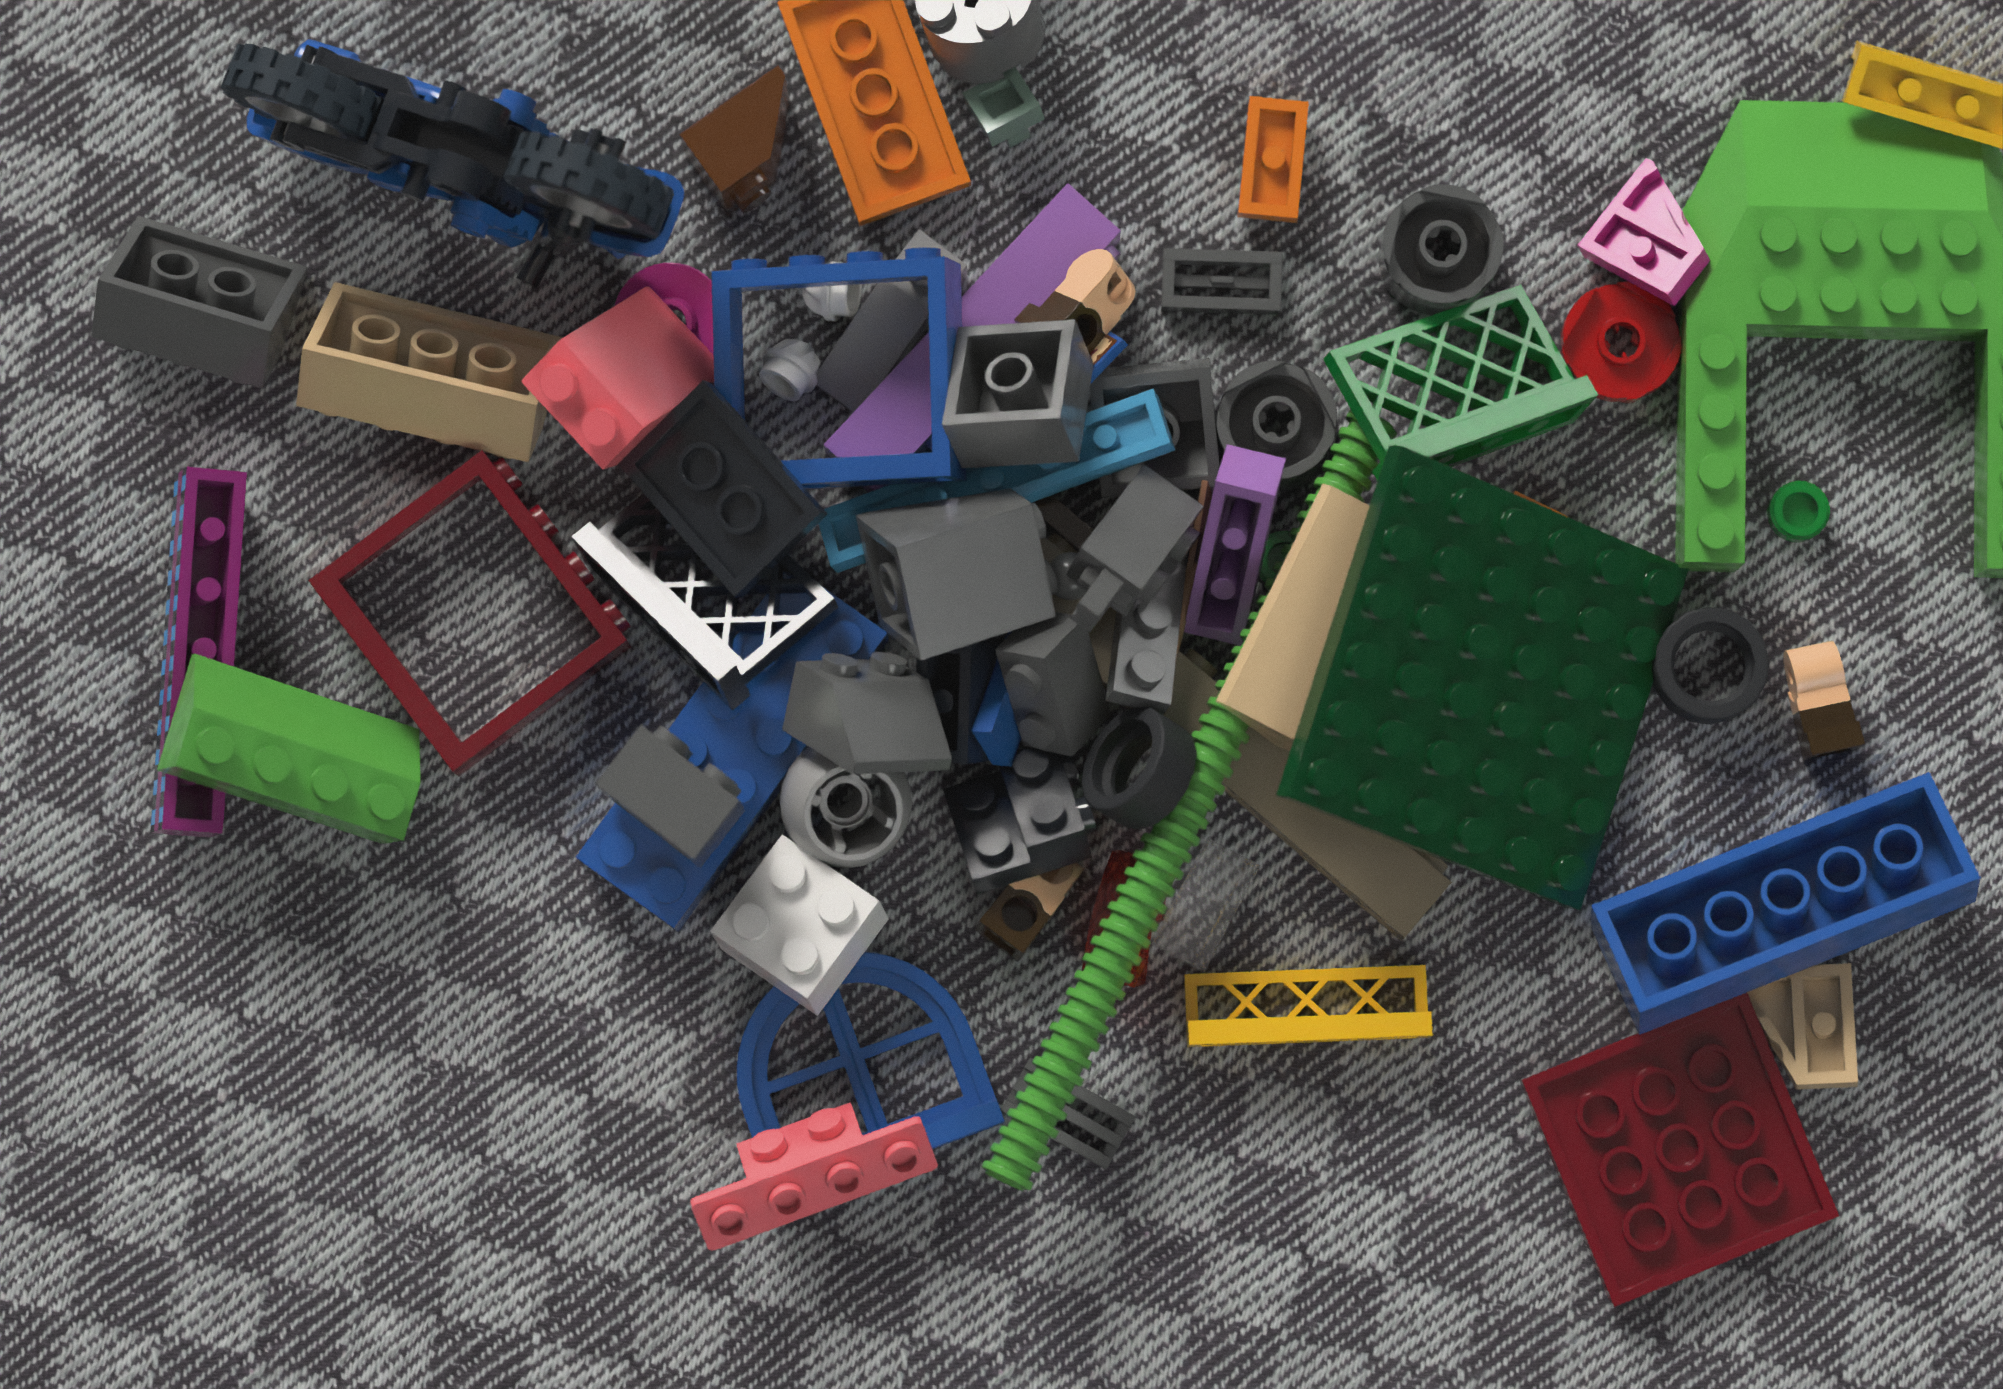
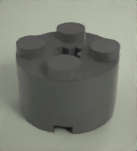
M915 0L919 19L932 55L949 76L960 81L985 84L1004 79L1003 72L1018 64H1021V68L1028 65L1036 57L1044 41L1045 21L1039 0Z
M1448 184L1432 185L1421 189L1403 200L1392 211L1383 231L1378 250V263L1385 288L1391 296L1395 297L1404 306L1425 315H1434L1480 299L1489 288L1501 263L1504 243L1503 233L1487 204L1472 191ZM1436 240L1447 242L1446 252L1451 255H1448L1445 261L1435 260L1434 253L1430 250Z
M1264 361L1244 369L1230 381L1219 403L1216 425L1218 447L1223 458L1226 445H1232L1286 458L1279 492L1293 490L1309 483L1323 471L1321 469L1322 464L1325 460H1330L1332 455L1329 450L1336 443L1337 409L1329 388L1317 374L1306 368L1288 364L1284 361ZM1275 416L1279 423L1289 420L1287 435L1278 437L1274 432L1264 433L1267 430V418Z

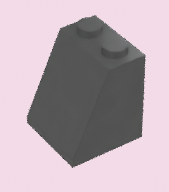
M1011 488L869 511L856 515L880 627L918 659L924 660L1056 617L1051 595L1057 594V581L1050 563L1043 557L1040 539L1046 536L1043 516L1035 503L1029 502Z

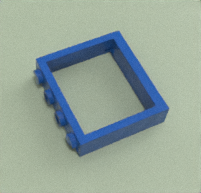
M923 247L906 249L905 259L883 260L882 252L859 251L847 253V263L825 264L824 256L798 255L789 257V266L767 268V260L738 259L731 261V270L711 271L714 387L744 420L742 292L927 280L932 452L782 460L781 462L805 489L967 481L966 468L961 467L942 426L958 327H962L960 263L945 256L941 257V249Z

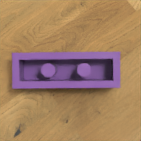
M1226 445L1212 494L1186 615L1185 633L1239 646L1242 645L1243 640L1239 635L1243 629H1247L1248 617L1252 612L1286 458Z

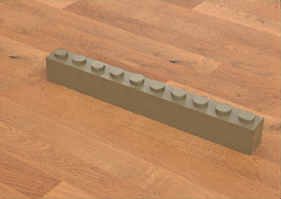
M1055 532L1048 539L1046 537L1040 539L1043 557L1049 563L1062 553H1078L1074 547ZM1051 595L1055 612L1071 615L1082 599L1064 600L1056 595ZM1109 607L1092 631L1088 632L1106 691L1116 610L1112 607ZM1191 648L1185 655L1180 651L1178 653L1175 664L1171 705L1163 714L1182 726L1190 735L1194 730L1200 731L1202 727L1198 722L1202 713H1209L1211 708L1206 703L1209 697H1216L1219 692L1215 688L1217 682L1212 679L1218 671L1204 657ZM1125 706L1128 710L1133 708V707ZM1248 727L1246 733L1250 736V739L1246 745L1240 744L1238 748L1242 756L1239 761L1231 762L1229 767L1234 772L1231 778H1224L1221 783L1225 787V792L1400 941L1404 939L1452 883L1443 875V872L1448 868L1446 863L1416 849L1413 850L1403 844L1276 796L1290 751L1277 747L1253 728Z

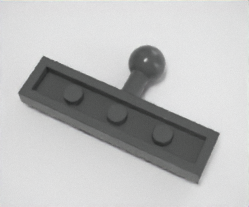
M1186 493L1187 495H1189L1190 497H1192V498L1194 499V495H1193V494ZM1075 552L1062 553L1050 562L1058 587L1057 594L1054 595L1064 600L1080 599L1088 591L1066 576L1078 554ZM1188 553L1180 563L1172 557L1169 558L1162 570L1170 575L1149 605L1139 598L1126 617L1116 611L1106 701L1133 708H1152L1162 715L1170 707Z

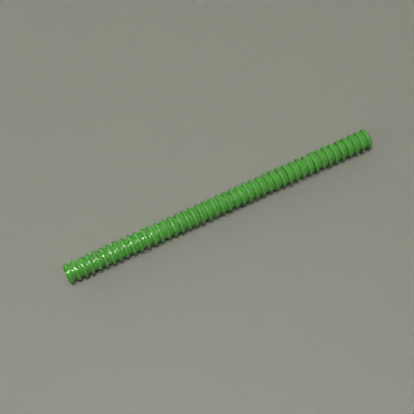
M1351 410L1348 411L1345 417L1349 422L1348 427H1341L1337 434L1341 439L1340 443H1334L1329 450L1333 456L1332 460H1325L1322 464L1321 469L1325 473L1324 476L1317 477L1313 483V486L1317 489L1316 493L1308 494L1305 499V503L1309 506L1307 511H1300L1297 516V520L1300 522L1299 528L1293 527L1288 534L1292 539L1291 544H1284L1280 551L1284 556L1283 561H1276L1272 570L1276 575L1274 578L1266 580L1264 587L1268 591L1266 595H1259L1256 600V604L1260 608L1258 612L1250 613L1248 621L1251 623L1249 629H1243L1239 635L1243 643L1241 646H1234L1231 654L1235 659L1233 663L1227 662L1223 668L1227 676L1225 680L1219 679L1215 688L1219 692L1216 697H1209L1206 703L1211 709L1208 714L1202 713L1198 720L1202 725L1200 731L1194 730L1191 734L1196 749L1195 770L1187 791L1173 811L1157 824L1152 825L1153 828L1150 833H1143L1140 840L1144 843L1142 851H1134L1132 858L1136 863L1133 868L1127 867L1124 875L1128 878L1125 885L1119 884L1115 892L1120 896L1117 902L1111 901L1107 907L1111 912L1109 919H1101L1099 927L1103 931L1100 936L1094 935L1090 942L1095 946L1092 954H1084L1082 961L1086 963L1083 971H1076L1074 978L1078 982L1075 988L1069 987L1065 993L1070 999L1067 1005L1061 1004L1057 1012L1061 1017L1058 1023L1053 1021L1049 1026V1030L1053 1034L1050 1040H1042L1040 1046L1044 1049L1041 1057L1035 1056L1032 1061L1036 1069L1033 1075L1029 1073L1025 1075L1024 1082L1028 1085L1024 1092L1018 1091L1015 1096L1020 1102L1016 1109L1010 1108L1008 1110L1007 1116L1011 1118L1008 1126L1002 1125L998 1131L1003 1137L999 1144L992 1143L990 1151L994 1155L991 1161L984 1160L981 1166L986 1170L985 1173L1022 1192L1024 1189L1027 1191L1032 1189L1034 1184L1029 1179L1033 1172L1039 1173L1042 1168L1037 1162L1041 1155L1048 1156L1050 1148L1046 1144L1049 1138L1055 1139L1059 1133L1054 1127L1058 1120L1065 1121L1067 1113L1063 1109L1066 1103L1073 1104L1076 1098L1071 1092L1074 1086H1082L1084 1079L1080 1077L1083 1069L1088 1070L1092 1065V1061L1088 1057L1091 1051H1099L1101 1045L1096 1041L1100 1034L1106 1035L1109 1030L1105 1022L1108 1017L1114 1018L1116 1016L1117 1010L1113 1006L1116 1000L1122 1001L1126 995L1121 989L1124 983H1132L1134 975L1130 973L1132 966H1140L1143 959L1138 954L1141 948L1148 949L1151 943L1147 939L1149 931H1157L1159 924L1155 919L1158 914L1164 915L1167 910V906L1163 904L1166 897L1172 898L1176 890L1172 887L1174 880L1180 881L1184 875L1180 867L1182 863H1190L1192 855L1188 851L1191 846H1198L1201 840L1196 834L1199 829L1205 830L1209 821L1205 819L1207 812L1213 813L1217 807L1213 799L1215 795L1221 796L1224 793L1225 787L1221 783L1224 778H1231L1234 772L1229 766L1232 761L1237 762L1240 760L1242 753L1238 748L1240 744L1246 745L1250 739V736L1246 733L1250 726L1217 703L1216 699L1323 483L1333 486L1362 502H1365L1361 496L1362 492L1370 491L1373 485L1369 478L1371 475H1374L1372 471L1379 464L1377 462L1378 457ZM1379 417L1390 439H1395L1397 432L1393 429L1394 427Z

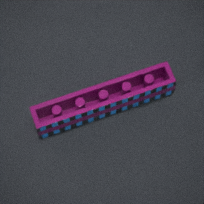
M187 466L175 475L150 833L209 838L223 834L225 792L157 771L192 654H198L234 667L247 472Z

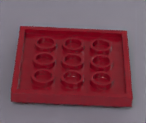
M1747 992L1640 1035L1638 1033L1519 1080L1612 1307L1839 1217Z

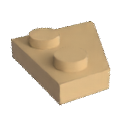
M1851 963L1815 965L1747 992L1766 1039L1796 1089L1858 1087Z

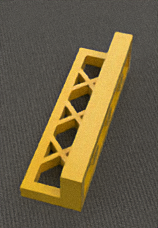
M1856 40L1851 56L1855 61L1842 101L1844 103L2003 149V83Z
M1426 965L1184 974L1187 1047L1417 1039L1433 1036L1432 1011H1428ZM1413 978L1414 1012L1388 1013L1372 998L1388 979ZM1356 980H1378L1367 993L1354 982ZM1330 981H1343L1361 998L1346 1015H1327L1311 999ZM1318 982L1307 995L1294 984ZM1282 983L1301 1001L1286 1017L1268 1018L1251 1001L1267 984ZM1258 984L1247 997L1233 986ZM1223 986L1240 1004L1227 1019L1199 1020L1197 987ZM1366 1003L1376 1012L1375 1014H1356ZM1305 1006L1317 1015L1295 1017ZM1245 1008L1256 1017L1235 1019Z

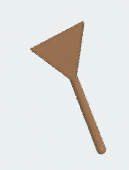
M1205 480L1201 482L1198 502L1204 507L1194 523V528L1201 534L1189 551L1176 660L1186 625L1187 610L1212 499L1210 485Z

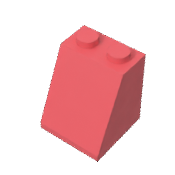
M648 286L560 339L521 380V383L604 470L618 465L703 380L711 382L714 386V355Z

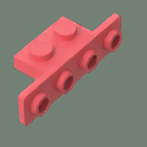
M849 1102L836 1108L819 1110L806 1119L778 1129L762 1131L751 1139L737 1143L746 1179L696 1196L691 1199L690 1204L707 1248L710 1251H714L933 1171L937 1168L938 1163L920 1117L915 1116L862 1135L852 1104Z

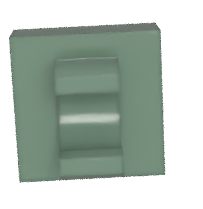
M1016 67L1003 72L1004 79L992 83L978 84L962 93L969 111L992 147L1006 140L1009 148H1012L1031 137L1028 130L1029 127L1045 119L1040 104Z

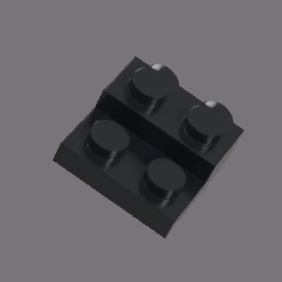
M1025 747L1017 750L1012 766H999L1000 771L943 789L976 894L1093 858L1087 834L1097 831L1090 804L1086 801L1085 797L1075 799L1071 789L1081 786L1073 756Z

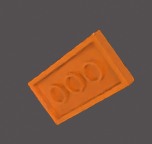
M781 0L777 2L859 226L971 186L967 169L903 0Z

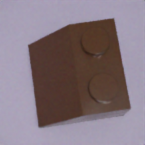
M779 65L679 134L686 159L727 216L740 208L742 213H747L763 203L772 194L768 187L776 182L790 103L786 76Z

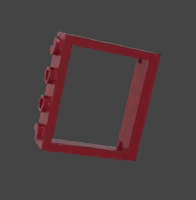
M483 450L308 580L439 755L458 777L631 647L623 636V633L631 628V625L611 599H608L602 605L598 603L586 587L595 578L574 551L565 558L550 540L559 533L558 529L539 504H536L530 510L524 506L514 492L523 484L504 458L500 457L492 463ZM482 479L600 634L601 638L462 742L343 583Z

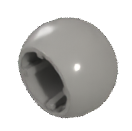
M808 747L798 755L789 767L781 786V816L788 836L804 852L818 858L831 867L853 868L865 866L880 859L898 843L910 821L912 800L910 785L905 772L873 773L880 779V799L873 798L868 785L862 779L870 780L872 773L851 774ZM842 783H849L854 786L852 797L847 803L835 807L827 805L829 792L835 786ZM811 805H814L824 818L820 830L815 829L811 825ZM868 815H872L864 825L850 832L841 833L842 828H852L862 823Z

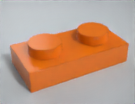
M1256 96L1249 97L1237 217L1297 223L1309 102Z

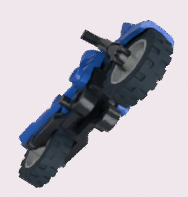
M308 39L300 44L294 55L288 53L284 55L275 49L264 46L260 48L254 44H238L220 87L227 97L235 99L234 101L243 107L250 108L247 116V129L252 135L306 159L340 170L365 174L368 180L376 186L394 192L401 191L403 196L418 202H424L426 196L453 201L450 212L454 217L450 225L466 234L478 238H485L487 235L500 245L514 248L527 241H532L534 235L543 224L540 237L516 277L518 280L534 288H538L556 255L581 242H590L594 246L604 248L617 259L623 258L626 254L639 257H652L660 254L673 231L684 199L683 186L680 180L673 175L620 162L626 145V141L617 137H614V139L603 135L601 130L591 128L589 132L572 130L570 142L557 134L550 133V130L546 127L547 124L536 119L537 115L533 112L537 102L524 94L509 89H502L500 97L491 100L484 96L467 92L465 87L447 80L443 82L442 88L363 63L359 55L354 52L312 39Z

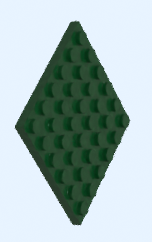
M1389 445L1276 796L1560 906L1581 910L1654 681L1652 668L1653 660L1656 657L1657 645L1666 628L1672 624L1689 569L1679 568V565L1406 447Z

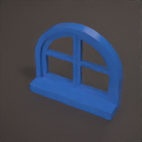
M864 952L841 985L868 983L895 990L915 1002L933 1022L860 1048L838 988L823 1009L840 1056L769 1082L768 1063L773 1042L784 1021L800 1004L773 986L755 1008L742 1036L737 1061V1087L743 1114L752 1138L762 1131L781 1128L770 1094L844 1067L867 1128V1132L862 1133V1135L917 1116L923 1122L932 1149L1005 1123L974 1036L960 1007L948 991L934 978L916 966L895 957ZM940 1033L963 1096L887 1123L865 1059Z

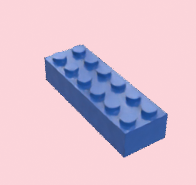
M783 571V578H790V577ZM826 588L824 589L834 597L838 608L746 684L751 696L732 711L702 682L668 729V731L684 742L693 753L688 760L702 772L711 763L739 785L738 788L741 790L737 799L741 802L745 812L703 866L699 868L616 803H614L576 856L582 864L677 932L683 927L780 793L782 782L789 767L798 755L809 747L782 730L796 661L822 660V656L827 653L842 654L856 660L870 659L872 653L882 652L889 642L886 631ZM781 593L778 616L799 615L814 600L807 593ZM769 594L765 595L751 616H767ZM765 631L739 632L734 638L733 651L742 660H745L763 645Z
M1927 772L1591 905V929L1640 1035L1976 902L1981 877L1930 772Z

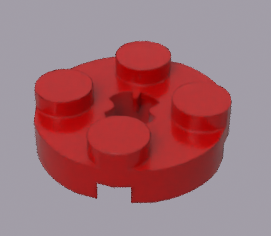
M1617 282L1616 284L1604 285L1600 288L1596 287L1586 292L1576 301L1562 326L1560 354L1575 379L1585 375L1588 376L1598 393L1596 398L1608 402L1634 403L1658 390L1670 377L1680 358L1682 349L1681 336L1679 337V327L1674 319L1676 316L1669 303L1630 282ZM1620 326L1631 330L1633 334L1631 335L1630 342L1637 347L1635 353L1627 357L1625 352L1621 354V357L1612 355L1609 352L1611 344L1604 339L1605 333L1609 329L1613 328L1616 334L1619 332Z

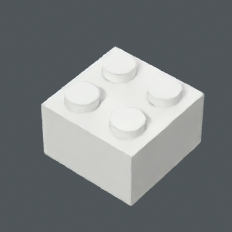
M782 834L711 929L710 933L724 952L818 1016L889 918L878 899L818 858L804 852L796 843Z

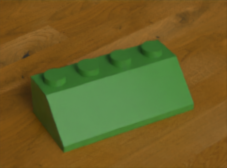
M192 654L157 771L381 844L404 841L421 783L419 729L198 654Z

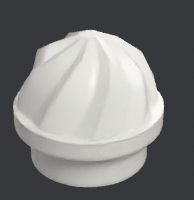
M832 261V262H830L829 264L842 263V262ZM862 284L802 288V295L806 305L812 312L823 316L827 321L836 322L841 316L853 317L859 308Z
M785 339L773 348L768 349L763 356L764 366L759 372L760 379L777 396L788 401H798L803 393L812 392L817 385V371L821 362L814 349L808 343L797 339Z

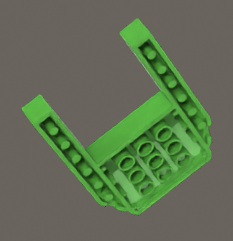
M1740 100L1682 210L1710 258V262L1678 301L1677 325L1679 327V337L1681 336L1682 349L1677 363L1675 563L1679 565V568H1688V571L1736 572L1745 564L1747 337L1975 342L1974 578H2003V155L2000 149L1844 102Z

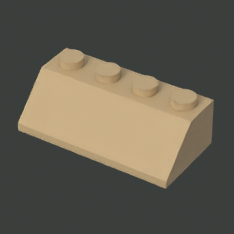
M334 282L302 348L296 406L315 410L327 416H340L373 424L384 430H397L434 439L442 444H455L479 451L483 450V452L492 453L504 459L529 462L543 429L547 409L521 383V380L563 337Z
M1324 483L1216 699L1217 703L1270 742L1288 751L1291 750L1369 509L1368 504Z

